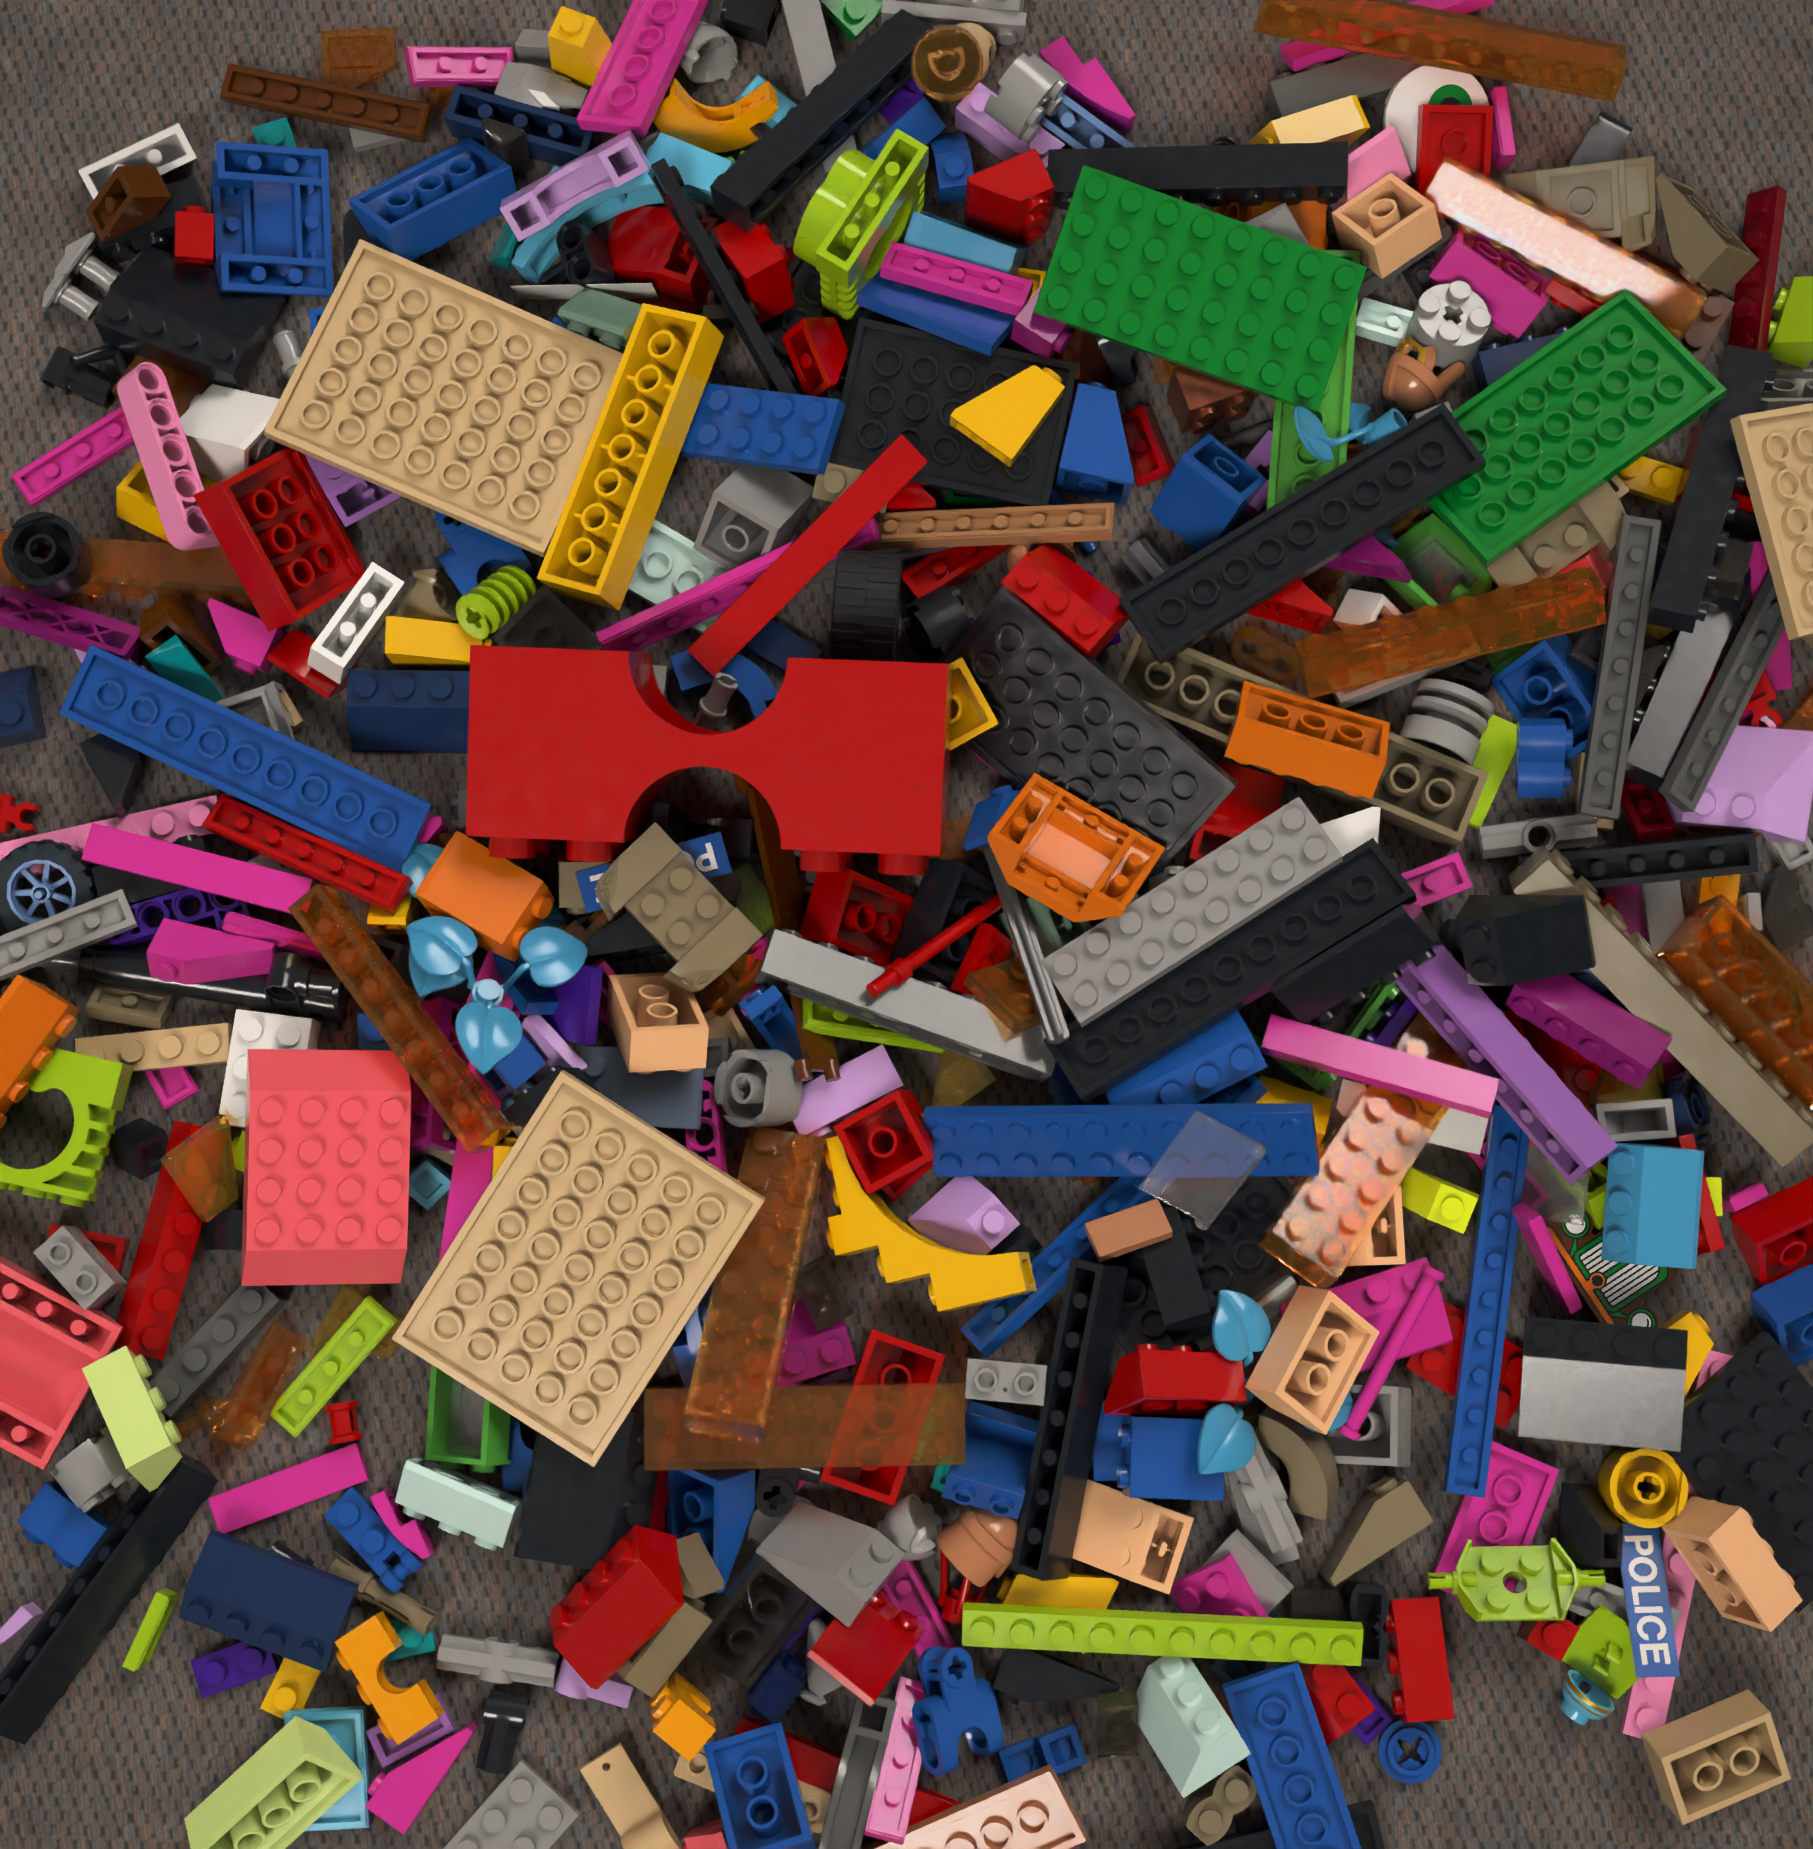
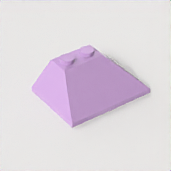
M1737 725L1694 812H1682L1662 795L1676 826L1675 831L1689 833L1690 826L1763 833L1768 841L1806 844L1813 801V731Z

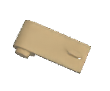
M621 1742L580 1767L582 1775L619 1833L622 1849H682L678 1836Z

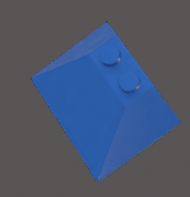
M216 141L210 191L211 214H214L213 263L221 292L331 298L333 294L328 150Z

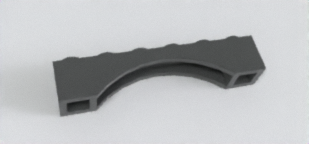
M855 1696L818 1849H860L876 1782L897 1706L896 1700L878 1696L870 1707L859 1697Z

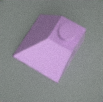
M973 1176L954 1177L907 1219L917 1233L948 1248L979 1255L989 1253L1020 1225L1000 1200Z

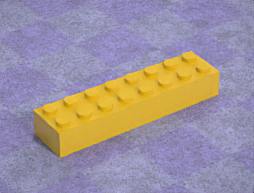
M642 304L537 576L539 581L557 594L620 611L724 339V335L707 317L650 304Z

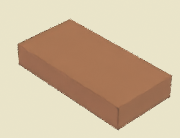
M1158 1198L1087 1222L1084 1227L1099 1263L1172 1238L1173 1235L1172 1228Z

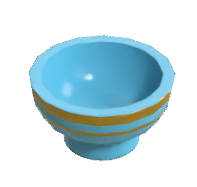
M1570 1669L1566 1673L1562 1682L1564 1698L1560 1701L1559 1705L1570 1719L1580 1725H1585L1589 1719H1603L1615 1710L1613 1701L1603 1689L1576 1670ZM1582 1681L1591 1685V1690L1587 1694L1579 1689Z

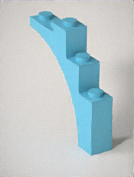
M660 132L654 144L646 152L649 170L653 163L665 158L669 167L674 165L679 171L684 182V186L681 188L688 201L694 199L697 204L713 207L710 186L720 174H724L734 164L729 159ZM554 165L550 173L560 167ZM649 170L617 188L602 191L580 202L559 216L552 224L525 238L524 242L517 248L511 264L525 280L537 285L542 273L547 271L560 256L556 237L564 223L576 221L592 229L596 225L622 212L650 204L664 203L648 175Z

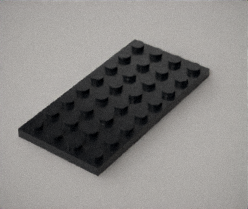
M1006 585L1000 588L942 662L943 664H950L961 657L964 659L999 722L996 726L964 744L1018 790L1023 789L1032 775L1036 773L1165 847L1163 854L1138 890L1140 894L1149 886V878L1159 875L1239 783L1091 656L1088 657Z

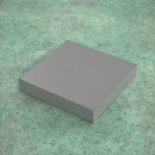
M1238 1529L1201 1566L1203 1567L1228 1554H1232L1267 1615L1294 1588Z

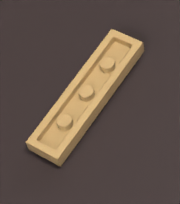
M220 1023L75 1038L76 1053L134 1066L133 1072L227 1063L232 1037V1024Z

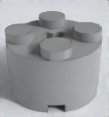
M1028 50L1027 55L1022 53L1003 74L998 82L1001 86L998 91L999 95L997 98L992 94L989 96L984 112L1018 139H1023L1026 143H1030L1041 128L1039 122L1046 114L1050 117L1053 116L1064 100L1061 95L1068 86V82L1063 75L1031 50Z
M1457 280L1451 284L1436 285L1426 290L1418 300L1407 327L1406 337H1412L1424 347L1434 345L1436 349L1435 366L1441 367L1440 371L1446 370L1456 361L1462 362L1465 367L1476 354L1491 322V315L1484 301L1471 290V287L1466 282ZM1411 350V355L1417 360L1418 352Z
M739 1049L731 1053L732 1056L728 1061H722L715 1076L714 1095L717 1105L723 1106L727 1114L723 1116L730 1124L737 1127L780 1126L788 1121H794L798 1117L802 1098V1082L797 1081L794 1061L796 1060H793L786 1052L777 1049Z
M107 1426L100 1430L101 1436L87 1439L55 1465L56 1468L50 1470L51 1475L78 1509L81 1508L84 1513H87L96 1505L102 1504L118 1491L116 1488L126 1481L129 1482L135 1478L125 1468Z

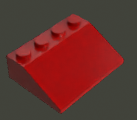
M285 447L193 495L268 632L296 622L357 584L366 571L305 455L299 451Z

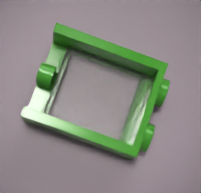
M1434 513L1423 521L1418 520L1407 529L1406 533L1396 540L1400 543L1399 546L1393 547L1384 544L1385 547L1402 560L1411 575L1410 583L1388 579L1383 580L1428 622L1432 631L1448 625L1492 592L1493 579L1469 548Z
M431 1365L425 1460L441 1461L440 1468L464 1469V1464H470L471 1472L492 1473L495 1472V1465L511 1464V1460H508L510 1414Z

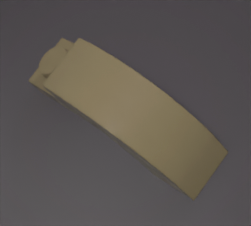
M1268 1405L1261 1413H1258L1253 1407L1238 1406L1244 1413L1241 1420L1247 1421L1252 1425L1260 1445L1275 1453L1287 1469L1290 1478L1288 1505L1290 1511L1326 1521L1337 1506L1339 1478L1333 1453L1322 1434L1305 1428L1298 1421L1270 1408Z

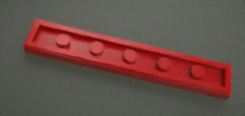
M221 793L202 824L210 832L395 915L413 884L411 878L223 793Z

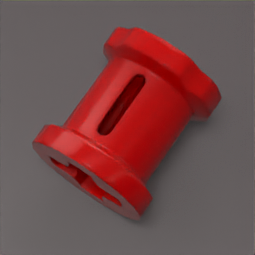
M358 1400L324 1406L325 1412L329 1413L331 1437L328 1438L329 1445L364 1439L363 1433L359 1432L356 1413V1408L359 1406Z

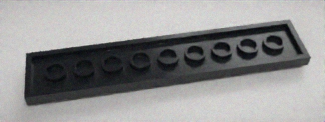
M1443 403L1119 599L1120 606L1126 612L1129 620L1161 665L1486 467V460Z
M1374 838L1344 855L1343 862L1084 1027H1081L1078 1021L1074 1020L1067 1025L1070 1034L1068 1040L1058 1045L1049 1043L1047 1038L1043 1040L1085 1105L1271 991L1291 972L1400 905L1413 904L1417 901L1416 893Z

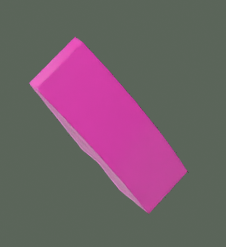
M1064 36L1039 51L1038 57L1065 77L1068 86L1063 93L1104 124L1125 133L1133 130L1136 114L1096 57L1083 65Z

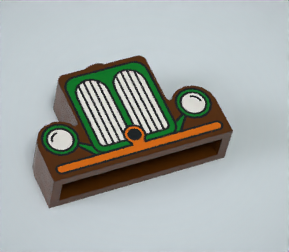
M1561 1207L1543 1217L1582 1302V1310L1590 1322L1659 1328V1320L1656 1313L1651 1308L1640 1305L1639 1301L1673 1279L1676 1275L1674 1268L1601 1260L1603 1229L1601 1231L1597 1229L1592 1231V1218L1581 1207Z

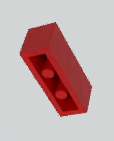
M1439 1596L1389 1600V1612L1382 1628L1385 1633H1389L1391 1649L1387 1650L1386 1665L1388 1673L1394 1674L1396 1690H1391V1705L1394 1715H1399L1400 1722L1403 1723L1455 1719Z

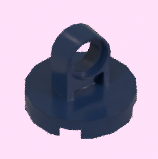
M1683 1071L1670 1075L1667 1085L1668 1097L1661 1099L1672 1098L1676 1132L1679 1131L1681 1136L1693 1133L1698 1148L1709 1145L1712 1140V1134H1705L1704 1125L1711 1123V1118L1700 1085H1691L1688 1080L1692 1079L1693 1075L1688 1071Z

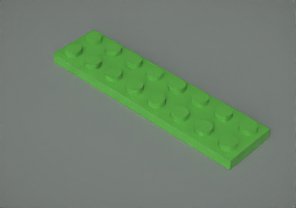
M1321 250L1357 264L1361 262V250ZM1358 296L1318 412L1314 413L1323 425L1327 437L1331 439H1337L1349 434ZM1276 399L1267 510L1347 462L1348 442L1331 448L1334 456L1332 461L1322 462L1316 459L1305 448L1298 435L1292 409L1295 406Z

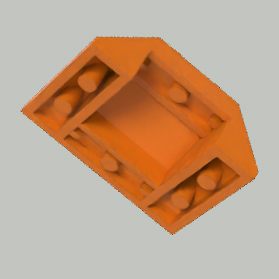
M1036 773L1032 775L987 836L989 845L1007 884L1074 923L1122 916L1165 850V847Z

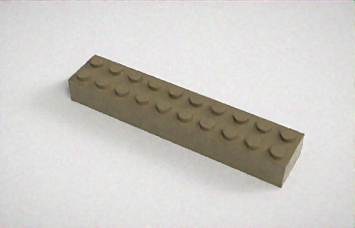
M1138 631L1117 678L1183 736L1224 754L1244 680L1313 700L1192 648H1187L1160 665ZM1390 731L1386 764L1372 799L1362 796H1350L1335 788L1315 786L1304 779L1290 775H1277L1269 769L1255 766L1359 811L1370 807H1381L1380 820L1449 849H1453L1461 843L1489 773Z
M1542 845L1508 875L1513 892L1516 895H1585L1596 960L1595 967L1589 970L1634 1016L1670 1037L1672 1041L1667 1050L1782 1167L1787 1165L1813 1143V1116L1810 1114V1109L1796 1094L1788 1097L1790 1093L1783 1086V1081L1770 1067H1766L1764 1070L1761 1069L1763 1065L1756 1058L1758 1056L1742 1039L1737 1043L1734 1042L1736 1037L1731 1033V1028L1716 1012L1711 1016L1707 1014L1709 1010L1703 1004L1704 1000L1690 985L1684 989L1680 986L1683 983L1677 977V972L1663 958L1658 961L1654 959L1655 954L1651 951V946L1636 930L1632 934L1626 931L1628 926L1623 922L1624 918L1610 903L1605 907L1599 903L1601 899L1597 895V890L1583 876L1577 880L1572 875L1574 871L1570 867V862L1556 848L1550 853Z

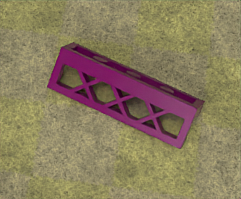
M3 585L0 588L1 626L84 652L88 651L90 645H94L126 661L130 658L137 665H140L146 653L145 642L140 639V627L41 597L8 585Z
M443 996L415 1004L410 1065V1152L413 1153L434 1148L455 1155L469 1060L459 1044L455 1028L451 1023L452 1013L458 1015L464 1004ZM453 1048L458 1057V1067L455 1070L449 1060V1050ZM448 1084L451 1085L456 1094L453 1106H451L446 1097V1086ZM445 1121H448L453 1130L452 1142L443 1139Z

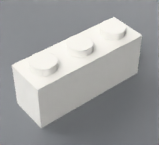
M176 123L79 169L78 172L92 198L95 199L118 166H156L159 174L162 175L197 157L180 124Z
M372 562L311 646L307 664L336 683L341 684L348 674V669L353 667L385 622L386 616L390 615L399 602L405 582Z

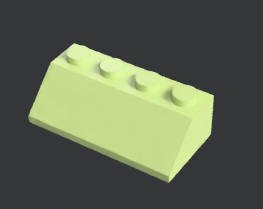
M295 1716L184 1818L190 1849H286L363 1778L362 1773L324 1728Z

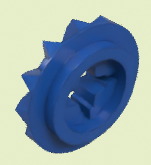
M1397 1719L1396 1722L1384 1729L1381 1739L1377 1742L1380 1763L1385 1771L1397 1781L1408 1784L1422 1782L1428 1779L1439 1766L1441 1760L1439 1738L1434 1730L1424 1722L1403 1723L1400 1722V1719ZM1420 1737L1415 1750L1422 1761L1419 1763L1416 1759L1413 1760L1409 1756L1402 1760L1400 1756L1403 1750L1399 1747L1400 1744L1397 1740L1400 1739L1410 1744Z

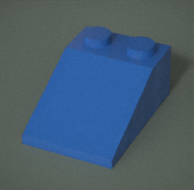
M702 1446L668 1458L667 1534L675 1535L676 1539L697 1532L699 1533L724 1580V1589L715 1592L719 1594L725 1590L755 1507V1469Z
M781 1721L703 1745L729 1849H817Z

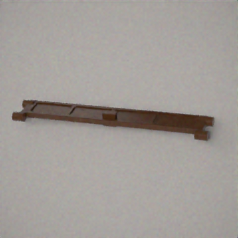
M733 773L737 793H747L775 929L780 931L781 929H791L800 933L806 908L793 850L781 849V838L777 820L766 799L753 785ZM790 995L803 1059L794 1061L797 1081L811 1080L813 1078L812 1072H824L826 1082L841 1079L833 1036L802 1029L803 999Z

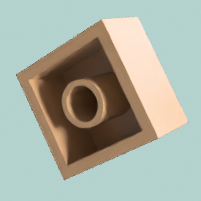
M1389 173L1331 213L1340 246L1345 250H1361V263L1382 279L1442 239L1435 205L1392 173Z

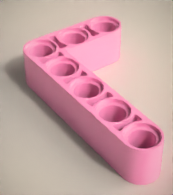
M151 362L140 363L121 378L117 385V392L169 542L179 550L188 551L221 546L193 496L204 490L166 377L157 365Z

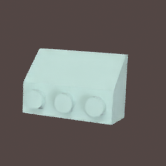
M422 1456L406 1461L395 1503L404 1506L402 1510L404 1514L419 1520H424L425 1516L440 1521L438 1528L458 1536L461 1531L475 1536V1544L495 1551L497 1546L504 1548L508 1545L522 1513L523 1499L455 1470L440 1468L441 1464L425 1460Z
M1163 1656L1147 1667L1129 1710L1178 1791L1185 1798L1251 1753L1191 1658Z

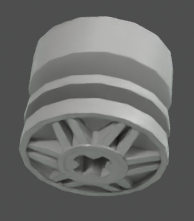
M1432 678L1422 679L1416 690L1418 696H1415L1411 703V707L1417 714L1408 715L1405 718L1399 736L1472 766L1481 745L1478 738L1474 735L1483 734L1487 730L1488 724L1486 721L1492 717L1495 709L1492 702L1474 690L1453 682Z

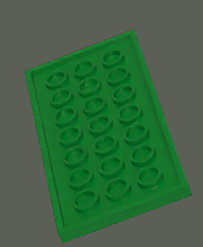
M1083 165L1033 313L1295 407L1303 406L1316 413L1324 395L1367 267Z
M1625 289L1451 413L1486 460V467L1427 504L1487 568L1723 399L1727 389Z

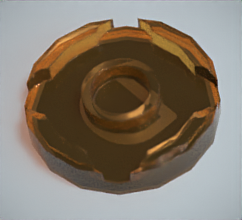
M938 25L927 30L916 41L911 53V73L916 85L922 92L924 91L931 98L938 101H956L968 96L974 90L983 74V53L978 40L968 30L957 25Z

